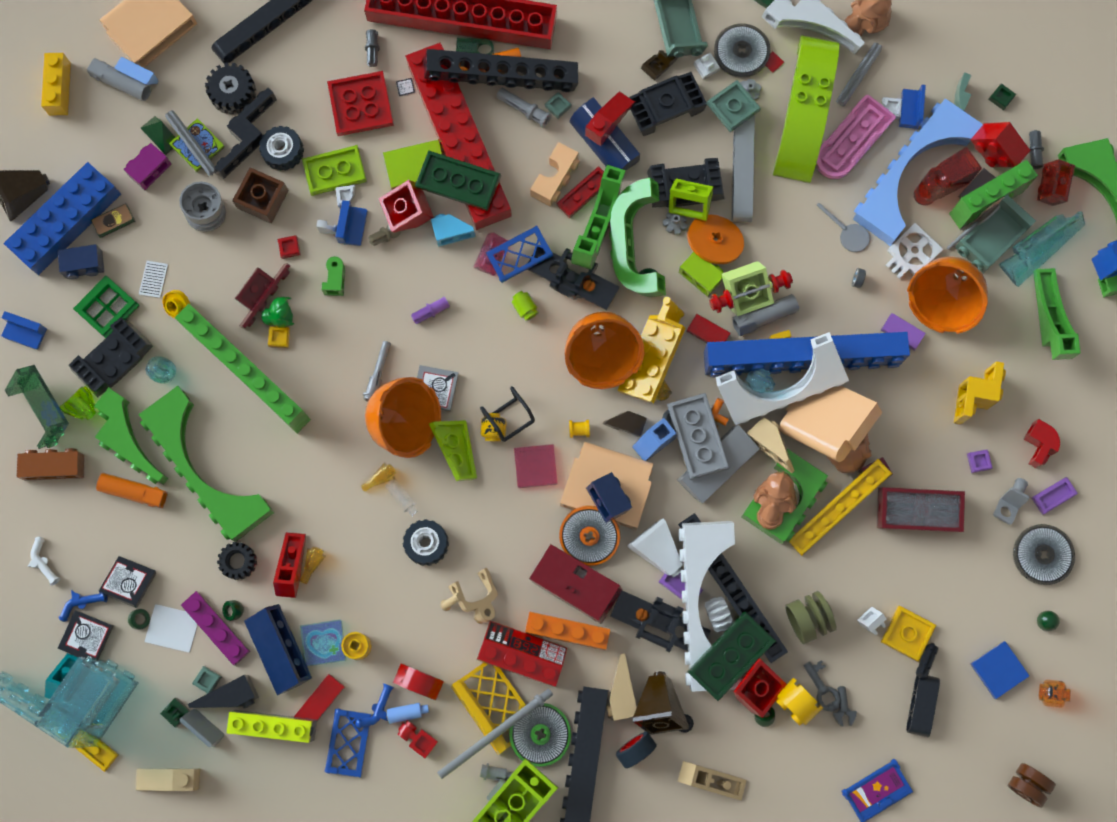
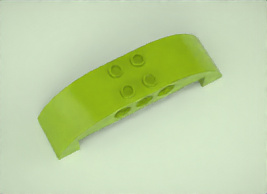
M801 35L797 50L798 58L773 176L810 183L826 126L839 57V42Z
M525 758L472 822H529L558 787Z

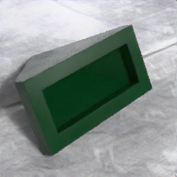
M156 116L141 127V130L165 155L173 150L169 143L176 137Z

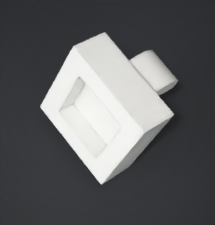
M711 53L694 61V66L703 80L720 70Z
M873 607L857 620L862 627L875 635L878 634L875 630L877 627H886L884 623L886 617Z

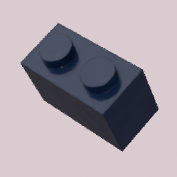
M96 244L57 250L59 272L67 279H77L83 275L97 276L98 273L104 272L103 252Z
M612 472L591 482L586 487L605 523L618 518L632 508L630 498L623 492L619 479Z

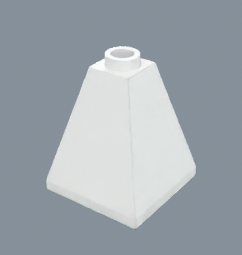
M664 518L655 522L627 545L630 550L668 576L671 575L674 578L682 570L681 566L683 564L680 562V556Z

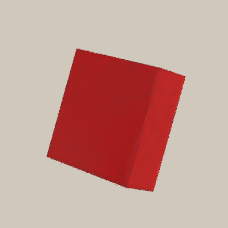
M297 235L277 239L282 259L301 255Z

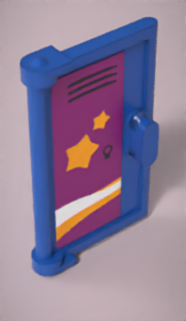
M892 759L890 763L841 791L845 799L849 801L860 822L869 820L913 793L895 759Z

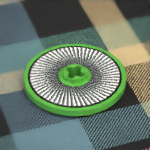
M544 703L542 707L538 706L509 729L510 745L516 756L522 761L526 758L534 766L539 767L551 765L561 759L569 747L571 740L569 722L557 707ZM543 729L542 733L545 737L537 740L538 736L535 732Z

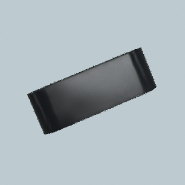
M928 675L927 678L920 679L919 676H916L907 720V733L927 738L930 736L940 678Z

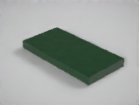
M428 150L415 187L488 211L501 174Z
M744 611L687 672L719 701L776 641Z

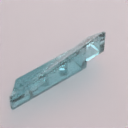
M1077 212L1074 216L1065 218L1063 214L1053 217L1013 246L1015 255L999 264L1000 268L1019 287L1033 274L1035 269L1043 265L1085 225L1083 212Z

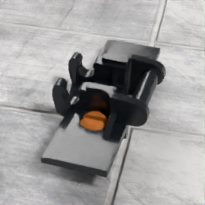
M537 247L534 258L546 254L543 248ZM566 248L562 256L553 253L552 257L527 269L550 281L551 289L573 300L577 297L583 298L606 311L620 288L616 284L594 274L598 267L596 262L591 270L588 269L587 273L581 272L578 274L570 270L566 263L567 259L572 260L573 253L568 248ZM558 265L560 267L555 274L552 273L550 267Z
M622 590L610 617L637 628L636 638L640 639L641 637L659 645L669 653L673 645L688 651V644H684V637L678 638L675 634L677 626H682L685 632H687V624H683V617L680 616L684 608L680 606L675 608L662 602L663 599L660 597H656L652 604ZM646 624L670 634L669 640L645 631ZM702 626L708 640L711 630Z

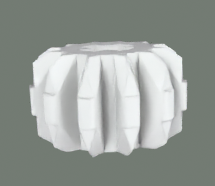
M715 597L705 602V608L714 631H726L733 624V619L723 597Z

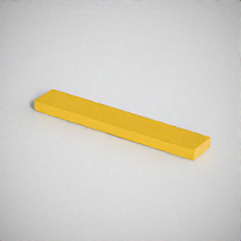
M877 459L791 538L789 543L802 556L892 473Z

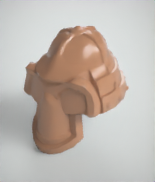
M855 0L851 3L853 13L845 19V22L854 33L862 36L865 30L869 34L878 33L889 26L892 2L891 0Z
M868 433L855 451L851 449L843 461L837 462L826 456L841 473H855L864 466L867 458L872 456V451L869 449Z
M784 471L769 475L755 490V494H753L754 502L761 505L757 512V520L765 529L771 530L779 527L783 522L784 512L792 513L796 509L797 498L794 482Z

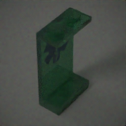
M31 365L16 369L5 388V392L8 397L20 393L24 394L45 430L37 447L38 449L44 447L51 448L58 444V440L65 433L64 431L69 422L36 366Z

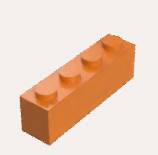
M529 612L525 633L606 651L610 629Z

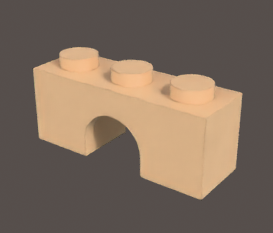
M558 142L549 157V165L556 168L558 173L553 177L539 174L530 189V196L550 207L553 202H557L561 195V188L563 186L566 187L571 178L569 176L571 171H575L580 163V160H578L579 152Z

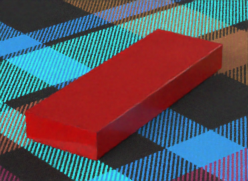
M599 166L557 202V206L569 219L598 194L604 173Z
M328 674L294 717L317 719L318 721L345 686Z

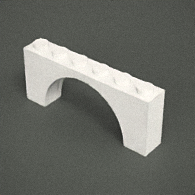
M830 332L811 339L813 348L811 365L804 377L787 389L773 392L754 389L745 384L738 377L735 370L716 377L717 386L734 424L746 423L750 419L764 416L776 409L785 408L788 404L803 401L806 397L821 394L829 388L841 386L849 381Z

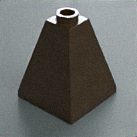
M0 170V204L9 221L17 218L48 190L47 185L50 182L46 174H41L40 170Z
M662 671L655 672L653 676L648 677L633 716V722L650 735L689 729L672 681Z

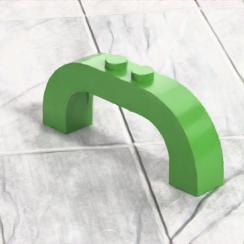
M610 165L606 166L596 203L583 236H578L573 249L572 264L590 270L593 268L609 228L612 208L620 194L626 170Z
M652 178L641 179L630 184L616 199L610 218L611 231L609 232V237L612 243L610 255L613 260L615 274L626 288L642 296L660 297L666 295L665 276L657 272L639 274L635 265L634 216L644 205L659 202L658 182Z

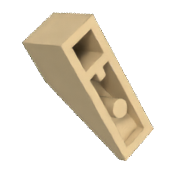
M763 417L747 432V435L762 452L790 473H793L795 470L783 437L779 432V425L772 420L770 422Z
M621 654L619 657L609 697V705H606L608 717H612L613 721L633 717L637 708L625 654Z
M686 761L682 762L678 782L741 801L747 781Z
M200 768L137 769L136 790H199Z

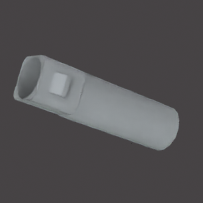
M94 58L87 68L89 75L97 81L108 84L141 101H146L151 94V85H146L116 70L104 61Z
M793 294L774 301V304L732 317L733 326L738 335L743 336L755 331L759 327L798 312V302Z

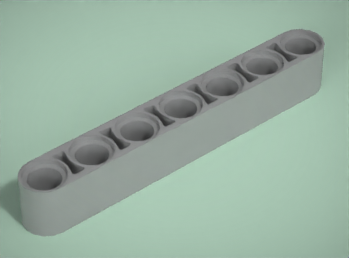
M755 115L734 129L732 221L752 222Z

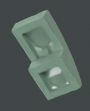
M965 72L957 85L954 105L965 111L972 95L965 92L971 75Z

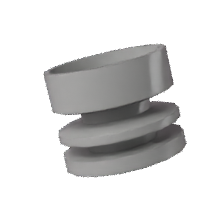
M202 181L186 186L181 193L179 201L180 208L189 225L195 230L202 232L213 231L220 227L224 222L226 210L217 188L210 183Z

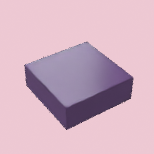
M988 449L967 454L971 473L993 469Z

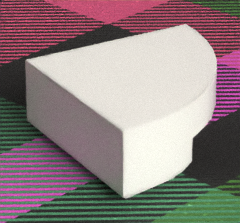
M883 97L882 105L892 112L896 119H900L902 99Z
M355 185L336 187L338 208L341 207L342 200L352 201L356 190Z
M317 220L316 227L319 233L336 235L337 225L330 226L327 225V221Z

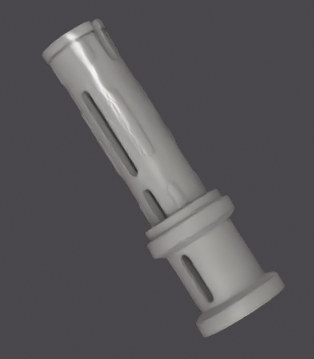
M503 87L498 91L497 99L525 114L528 120L532 119L539 123L540 127L545 128L552 113H546L539 109L536 104L527 103Z

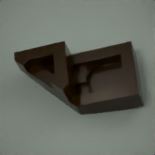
M659 50L657 55H653L642 64L641 69L655 81L678 58L675 56L667 57V53Z
M626 411L604 421L603 424L640 437L647 418L631 411Z

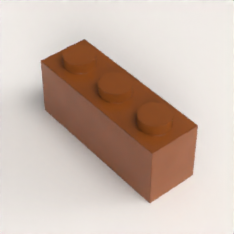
M67 448L65 452L46 449L44 453H38L36 450H25V453L17 454V478L24 481L84 478V454L74 448Z

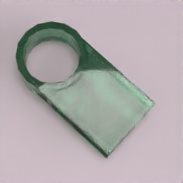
M457 37L456 51L480 53L478 48L486 44L492 48L487 54H494V45L489 39Z

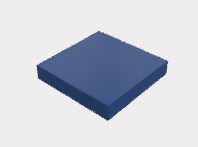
M1005 641L970 664L994 699L999 698L1029 677V674Z

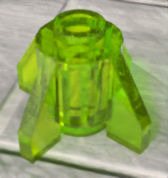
M86 386L79 388L73 396L59 407L65 414L81 420L85 418L89 420L97 413L92 393Z

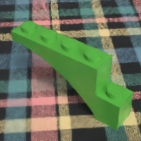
M1055 268L1035 269L1033 273L1042 347L1051 346L1052 360L1073 359L1081 353L1079 336L1073 330L1065 313L1059 293Z
M108 387L94 406L99 410L97 414L107 420L95 438L100 440L99 445L107 451L110 448L116 452L114 456L125 462L126 459L132 463L130 467L135 471L147 473L146 478L154 484L160 482L164 485L168 477L149 461L135 438L128 413L130 402Z

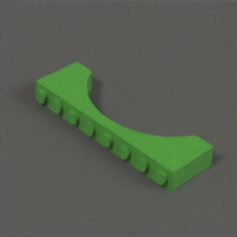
M1106 138L1063 148L1058 154L1063 173L1079 177L1095 187L1109 203L1117 223V162L1114 157L1113 145L1110 144L1109 139ZM1117 276L1104 280L1098 279L1103 298L1117 295Z
M190 304L175 317L195 339L233 372L295 433L298 434L311 420L292 399Z
M176 386L138 414L142 419L140 423L146 431L150 430L153 436L151 438L158 447L161 445L164 448L163 454L169 462L173 461L176 467L174 469L181 478L183 476L188 481L186 486L192 493L196 492L200 498L197 500L204 509L206 507L209 509L211 520L215 524L219 523L223 528L221 530L222 535L227 540L231 539L237 542L274 514V511L259 494L251 496L226 494L210 487L197 474L190 462L185 440L186 425L194 404L179 386Z

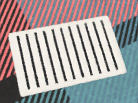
M146 261L139 295L160 298L168 264Z

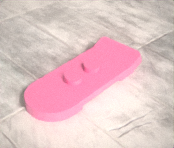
M865 95L821 145L816 163L818 171L830 179H839L846 176L893 123L896 116L871 96Z

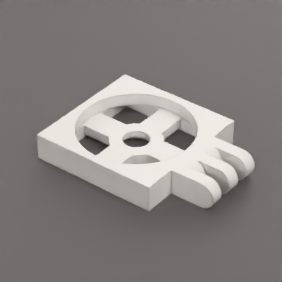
M914 223L888 248L887 251L893 258L885 266L889 268L894 263L896 266L891 270L893 273L898 269L902 270L897 275L899 279L907 271L914 276L920 268L940 254L943 248ZM918 234L921 239L917 243H912L907 236ZM900 243L907 249V253L903 257L899 252ZM926 244L932 247L930 258L923 253L922 248ZM917 247L918 253H912L911 248ZM912 258H917L923 264L913 265L908 262Z

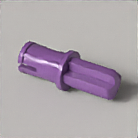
M442 297L431 304L427 303L426 307L412 313L411 317L415 324H419L432 316L434 318L437 313L449 308L450 305L446 298Z

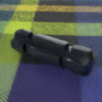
M934 643L927 644L919 667L916 670V675L920 679L928 677L939 650L938 646Z

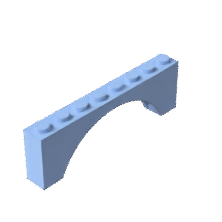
M946 98L941 104L936 103L931 110L933 115L923 120L920 125L922 129L919 132L915 131L909 139L911 141L909 146L904 145L898 153L900 155L897 161L895 159L892 160L887 167L889 172L886 175L882 173L876 181L878 186L875 189L871 188L865 196L867 198L865 203L860 202L854 210L856 215L853 220L889 246L893 244L906 226L900 214L897 199L898 184L904 168L916 156L928 149L951 144L968 146L971 142L970 139L983 125Z

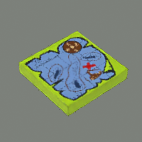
M198 118L187 127L210 160L225 147ZM179 135L169 143L196 172L202 168Z

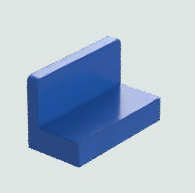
M921 85L919 90H902L899 127L919 128L924 116L926 85Z
M342 200L335 236L338 243L361 246L367 209L352 207L350 201Z
M4 311L1 318L7 324L1 336L30 348L39 349L47 328L40 323Z

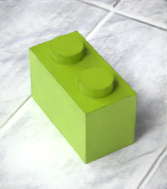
M694 252L680 266L678 272L707 297L723 281L721 275L723 270L718 265H713L703 260Z

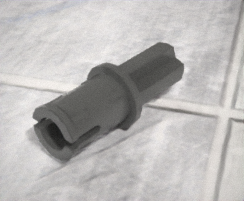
M369 29L366 31L367 43L365 45L367 65L369 67H376L378 51L380 50L378 31Z
M1034 130L1029 133V149L1031 150L1029 153L1033 169H1040L1044 166L1042 156L1044 147H1042L1041 132Z

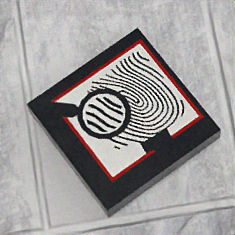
M118 556L100 587L99 593L137 608L155 577L156 571Z
M75 610L57 649L97 664L114 625Z

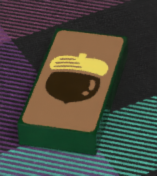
M126 203L91 219L100 238L136 222Z

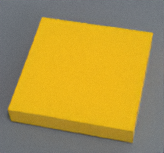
M899 605L885 631L881 643L919 662L936 625Z

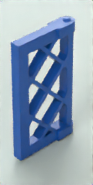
M535 226L486 252V255L496 271L499 281L503 283L552 257L553 252L550 250L538 226ZM535 233L537 237L536 244L525 241V238ZM519 241L522 242L519 253L508 250V247ZM524 243L535 246L532 257L521 254ZM537 247L543 248L546 254L534 258ZM503 250L505 253L502 262L497 261L494 255ZM507 252L518 255L515 266L504 263ZM520 256L531 259V262L517 267ZM505 265L514 268V271L504 276L502 267Z
M340 708L335 709L324 772L361 777L369 726L363 727V730L360 732L353 722L358 718L371 717V714L341 710ZM340 716H345L350 722L339 729ZM352 724L358 734L348 741L341 731ZM340 733L346 743L336 750V737ZM360 736L359 752L356 753L350 742ZM348 745L355 755L344 762L338 751ZM334 754L342 762V765L339 767H331ZM357 757L356 770L349 769L346 764Z

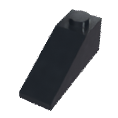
M243 675L189 703L188 706L189 708L243 706L245 709L255 704L254 700L259 698L249 675Z

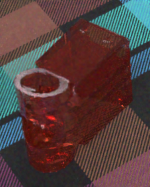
M966 146L939 163L938 166L931 168L915 188L913 197L920 205H930L935 200L941 199L968 185L982 167Z

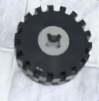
M224 63L225 67L222 68L218 65L216 66L218 70L212 69L210 71L212 76L208 75L206 78L208 83H205L206 93L217 110L220 109L225 114L227 110L229 114H234V111H237L239 114L242 108L248 103L251 104L253 102L252 97L256 98L254 81L249 71L245 70L242 65L238 67L236 63H232V66Z

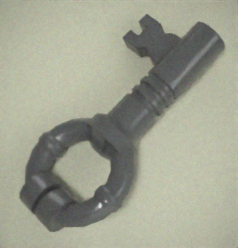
M819 661L817 665H812L811 662L806 663L803 666L818 689L816 696L818 705L820 704L823 710L835 711L839 708L840 704L839 692L833 687L825 686L817 673L819 669L822 670L826 667L821 665L823 661ZM827 692L833 693L835 701L825 705L822 701V695H825Z

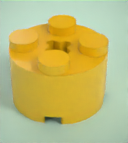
M793 677L777 695L776 702L784 710L787 708L791 710L792 714L790 716L799 726L802 724L806 726L823 707L820 704L816 707L817 701L801 684L796 686L794 683L797 680Z

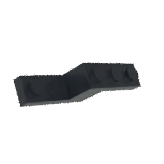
M267 88L261 91L251 104H247L238 116L233 117L229 121L227 128L240 143L233 146L231 152L226 157H222L215 166L219 175L224 179L260 146L259 143L263 135L252 123L277 101L271 89Z

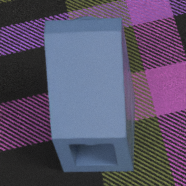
M663 418L648 429L632 448L642 460L647 461L676 439V432Z

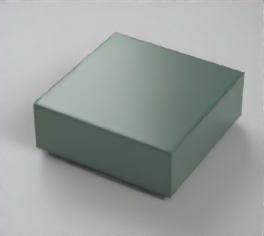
M558 92L545 103V107L559 119L572 107V104Z
M203 666L192 684L208 694L215 689L222 676Z

